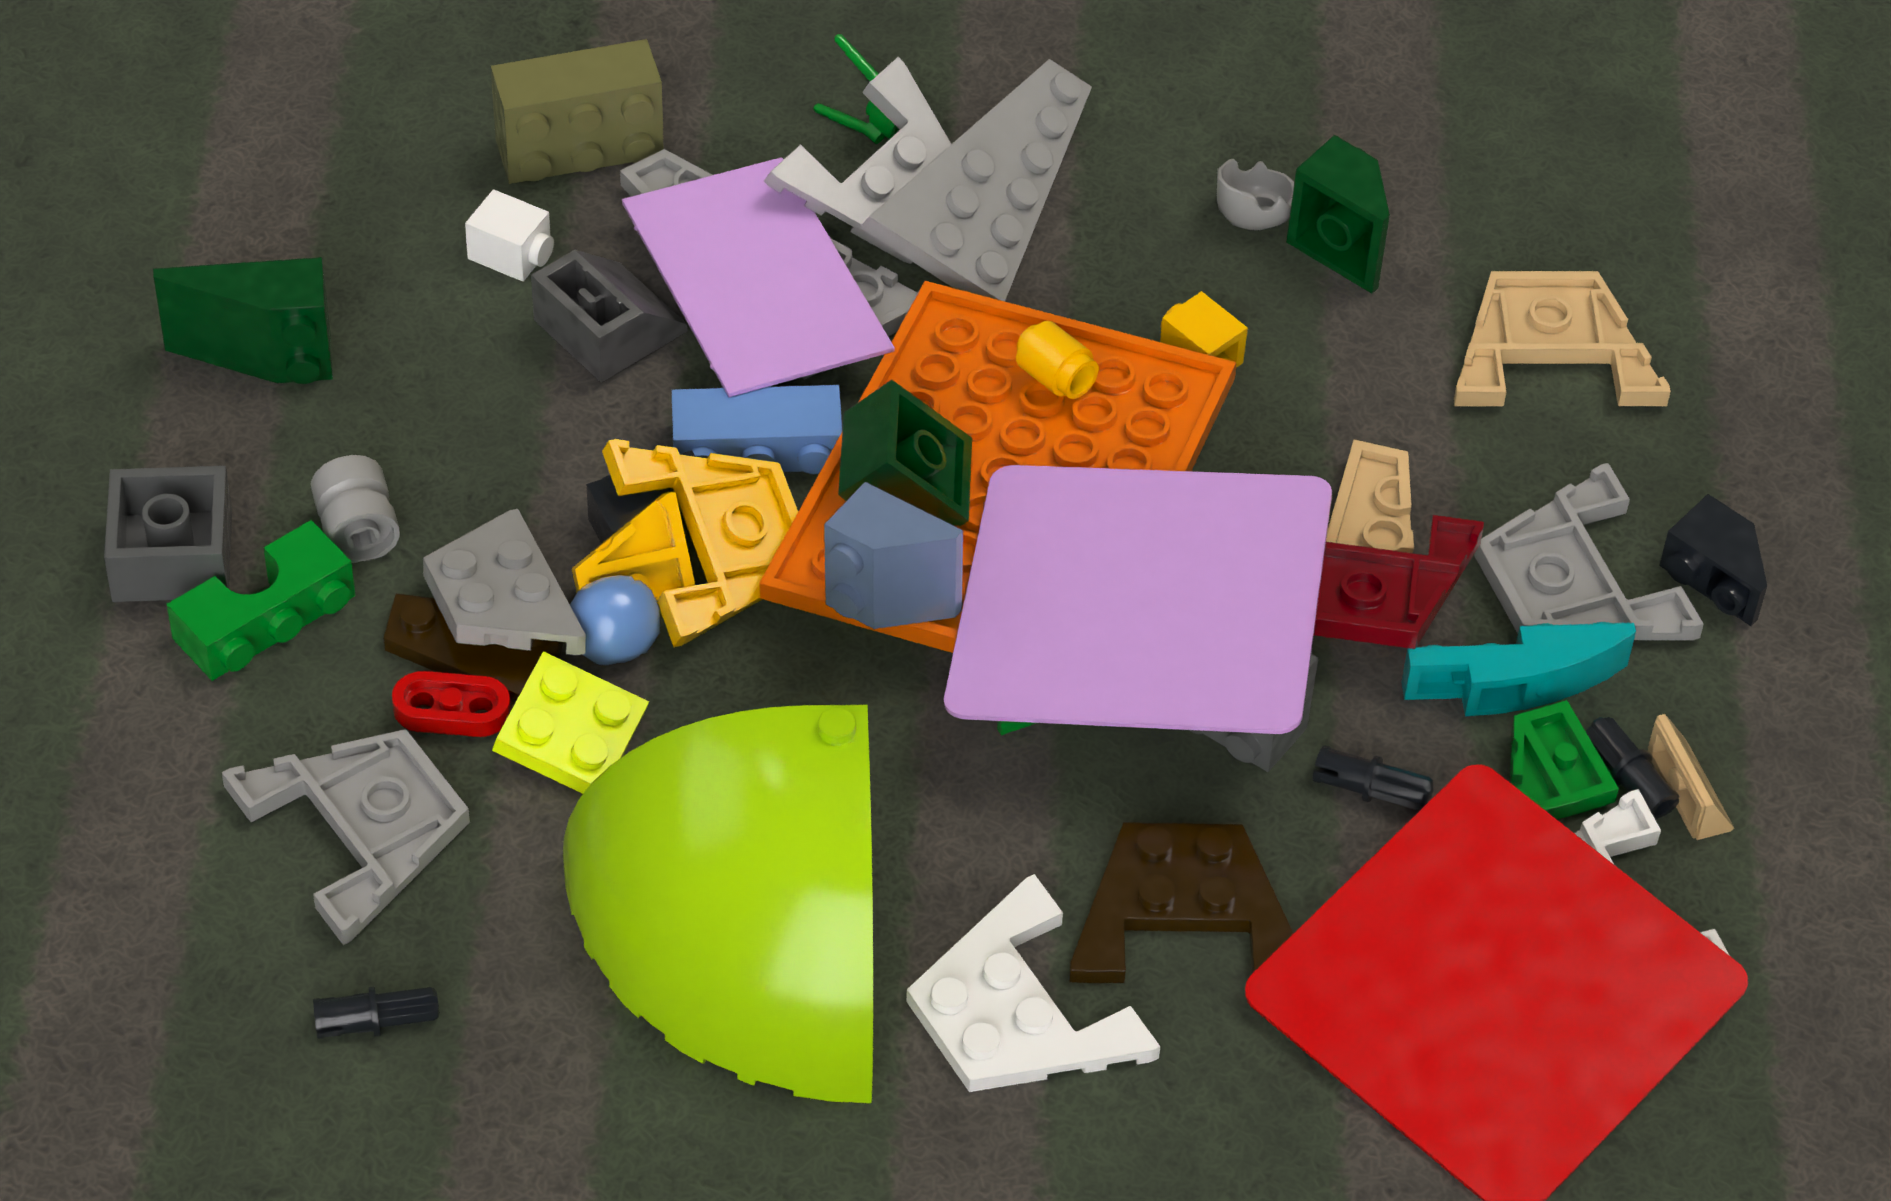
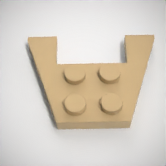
M1491 271L1473 336L1466 352L1462 372L1456 385L1454 406H1504L1506 385L1502 364H1610L1618 406H1667L1671 391L1664 376L1658 378L1650 365L1652 357L1644 344L1636 343L1627 328L1628 318L1598 271Z

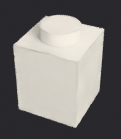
M494 189L465 223L468 259L524 282L536 266H544L551 256L554 239L550 236L549 212Z

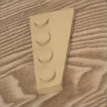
M1353 440L1327 530L1326 542L1413 553L1414 541L1410 520L1411 490L1408 451Z

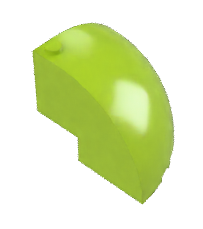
M868 705L769 707L712 717L682 726L653 738L610 765L590 784L578 800L569 817L564 835L563 860L565 887L571 914L574 915L584 939L585 950L591 960L595 959L601 971L609 980V987L637 1018L642 1016L652 1026L665 1034V1041L702 1064L707 1060L717 1066L737 1073V1079L751 1085H755L756 1081L794 1090L793 1096L830 1102L872 1103L873 892Z

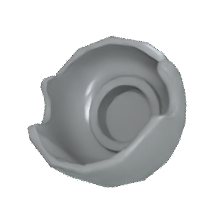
M1235 159L1226 161L1217 169L1218 208L1233 226L1247 230H1263L1278 226L1289 219L1294 181L1285 173L1267 169L1262 161L1257 162L1252 169L1242 171L1238 168V162Z

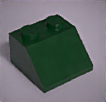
M1332 136L1296 169L1286 243L1371 294L1379 287L1390 218L1378 160L1338 136Z
M890 380L844 412L838 495L847 501L866 482L953 526H962L969 521L972 437L895 381Z

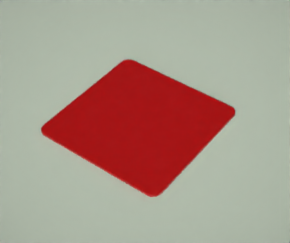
M1470 765L1462 769L1250 975L1245 985V997L1248 1004L1480 1199L1483 1201H1546L1742 998L1748 986V976L1741 964L1495 770L1485 765Z

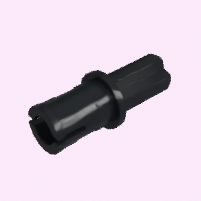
M1599 717L1594 720L1592 725L1586 730V733L1603 762L1611 770V776L1617 786L1622 784L1628 792L1639 789L1655 820L1671 813L1678 805L1680 796L1676 791L1672 790L1652 766V756L1648 750H1639L1613 718Z
M1323 745L1320 749L1315 766L1320 767V769H1315L1313 772L1314 782H1322L1362 794V800L1370 802L1372 797L1420 811L1430 801L1433 793V780L1429 776L1383 764L1381 756L1376 755L1370 760L1331 749L1330 746Z
M375 986L369 987L368 993L336 998L313 999L318 1039L374 1031V1036H381L380 1027L433 1021L439 1017L440 1013L437 992L431 987L376 994Z

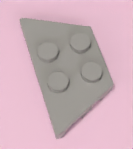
M518 509L505 512L423 557V576L456 643L483 646L499 644L506 648L531 650L532 639L566 642V654H585L586 634Z

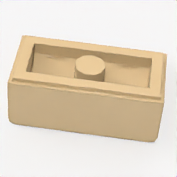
M1666 714L1657 716L1648 752L1652 756V763L1657 772L1672 790L1679 794V803L1676 808L1692 838L1700 840L1731 832L1734 826L1687 740Z

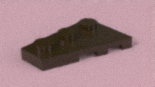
M397 593L395 594L383 638L385 651L435 672L487 676L497 679L505 685L510 698L515 700L518 699L543 651L560 659L563 642L532 639L531 650L506 648L499 644L483 646L456 643L434 598Z

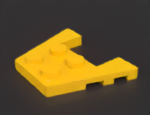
M619 439L608 440L602 453L618 496L672 488L676 492L678 504L708 582L706 584L665 590L657 600L673 647L686 644L761 601L759 583L798 513L780 463L710 453L708 458L680 455L678 449L674 447L657 445L652 451L629 447V441Z

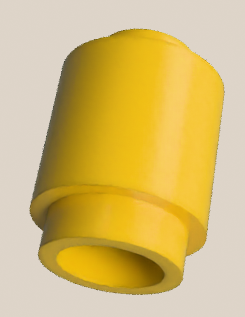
M1044 321L1037 325H1032L1018 339L1017 365L1055 395L1076 399L1084 395L1094 384L1099 372V366L1093 360L1092 352L1054 322Z

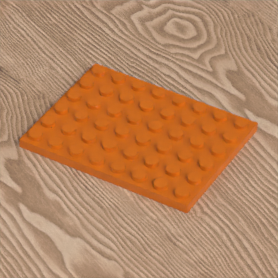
M924 281L892 340L895 351L884 354L859 402L890 380H893L972 437L969 521L962 526H955L963 530V609L989 481L996 470L1009 465L1192 471L1235 380L1236 362ZM1044 321H1052L1092 352L1093 360L1099 366V372L1094 384L1084 395L1076 399H1070L1067 396H1057L1017 365V342L1021 334L1028 327ZM841 433L759 583L760 599L953 653L962 611L956 618L873 629L853 618H846L840 615L834 608L826 605L824 524L846 502L845 499L838 495L842 447Z

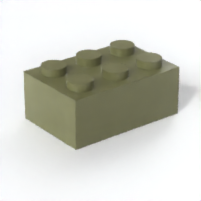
M647 39L491 66L495 139L509 184L523 181H539L545 177L579 171L590 172L597 168L630 162L636 163L664 149L662 81Z

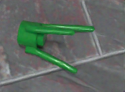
M842 34L835 35L834 41L844 51L845 55L869 81L873 80L879 73ZM871 101L866 106L869 123L820 103L815 104L813 107L814 112L864 134L875 144L881 142L884 137L891 139L900 130Z

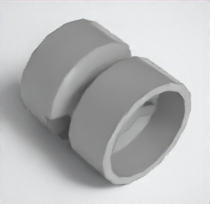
M348 455L325 463L315 472L311 480V491L318 516L321 519L323 532L352 563L380 558L396 546L400 537L399 525L394 508L389 503V491L383 470L376 460L361 455Z

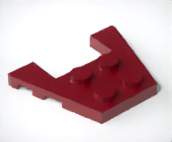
M1433 515L1428 555L1326 542L1314 635L1416 649L1480 546L1484 522Z

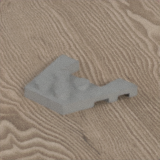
M897 57L871 80L862 92L900 129L891 139L842 183L832 176L801 144L768 174L764 182L780 193L785 188L806 200L804 205L806 208L821 216L828 212L851 225V233L899 260L911 264L912 261L859 228L875 210L951 145L907 66Z
M1609 463L1601 464L1591 470L1590 478L1576 487L1570 483L1557 491L1554 500L1534 512L1532 509H1528L1483 537L1480 546L1474 554L1478 564L1517 634L1519 626H1534L1543 623L1568 625L1609 622L1634 623L1636 629L1634 640L1699 639L1704 624L1682 586L1627 600L1586 531L1585 524L1627 513L1630 498Z
M406 729L332 745V753L303 760H299L295 754L274 758V766L245 772L244 765L222 772L225 789L250 822L303 795H307L361 865V869L313 894L316 910L343 945L351 942L470 823L469 808Z

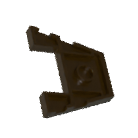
M1123 822L1070 962L1069 982L1124 983L1126 973L1125 930L1248 932L1250 934L1252 973L1257 970L1293 934V931L1243 824Z

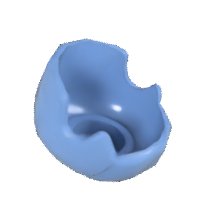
M616 575L603 577L586 584L577 592L570 604L586 634V652L582 655L596 664L611 665L631 661L641 654L647 653L660 634L661 612L652 590L641 580H634L632 576Z

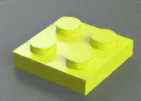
M543 651L499 732L492 751L583 794L601 773L623 756L645 714L649 701Z

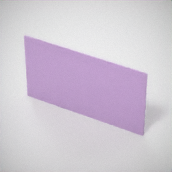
M782 157L622 199V204L634 224V230L638 231L706 355L710 368L714 370L728 397L895 351L891 340L814 211L804 206L806 200L785 188L780 193L764 182L768 174L783 161Z

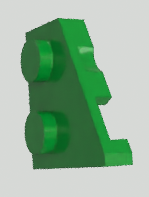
M1567 700L1514 715L1511 728L1510 783L1557 820L1616 802L1619 788Z

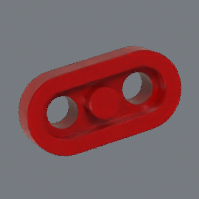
M417 671L402 677L395 684L392 691L393 712L397 722L404 728L415 732L486 737L501 731L511 712L510 695L507 688L499 680L487 676ZM419 705H429V706H431L430 709H423V708H416V707L419 706ZM477 710H487V711H488V712H485V713H474V712L477 711Z

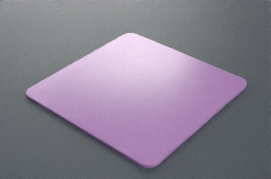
M1009 465L996 470L989 481L944 695V705L947 712L953 717L968 720L1284 734L1294 730L1300 725L1303 718L1332 500L1330 484L1320 477L1300 475Z

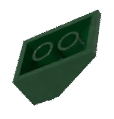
M322 257L153 269L165 351L274 383L294 382L308 384L319 380H333L331 333Z

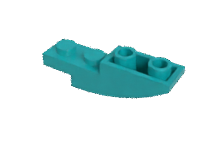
M1596 622L1593 624L1553 625L1543 623L1534 626H1519L1516 644L1500 645L1487 643L1476 646L1428 645L1416 647V649L1407 648L1401 681L1404 700L1462 698L1465 716L1501 714L1557 702L1581 693L1609 679L1627 667L1636 634L1635 624Z

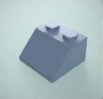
M866 482L824 524L826 605L834 608L840 615L846 618H853L873 629L956 618L962 611L963 530Z

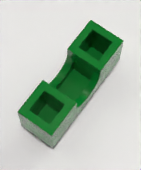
M312 520L263 547L268 583L271 585L268 589L256 594H239L229 590L214 576L167 603L172 639L211 681L228 671L234 672L244 668L255 655L277 642L284 643L291 640L299 633L302 627L324 614H334L340 611L348 603L349 599L355 597L352 561Z

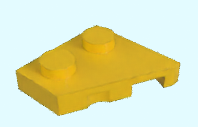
M676 492L663 493L572 568L576 592L586 584L600 578L616 575L632 576L634 580H641L652 590L656 600L659 599L665 590L694 586L695 581Z

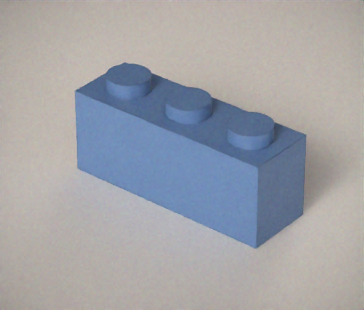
M839 385L765 387L732 397L727 396L724 388L672 390L673 447L678 449L679 454L692 450L695 457L708 458L710 453L777 462L780 463L783 472L803 471L809 474H819L842 433Z

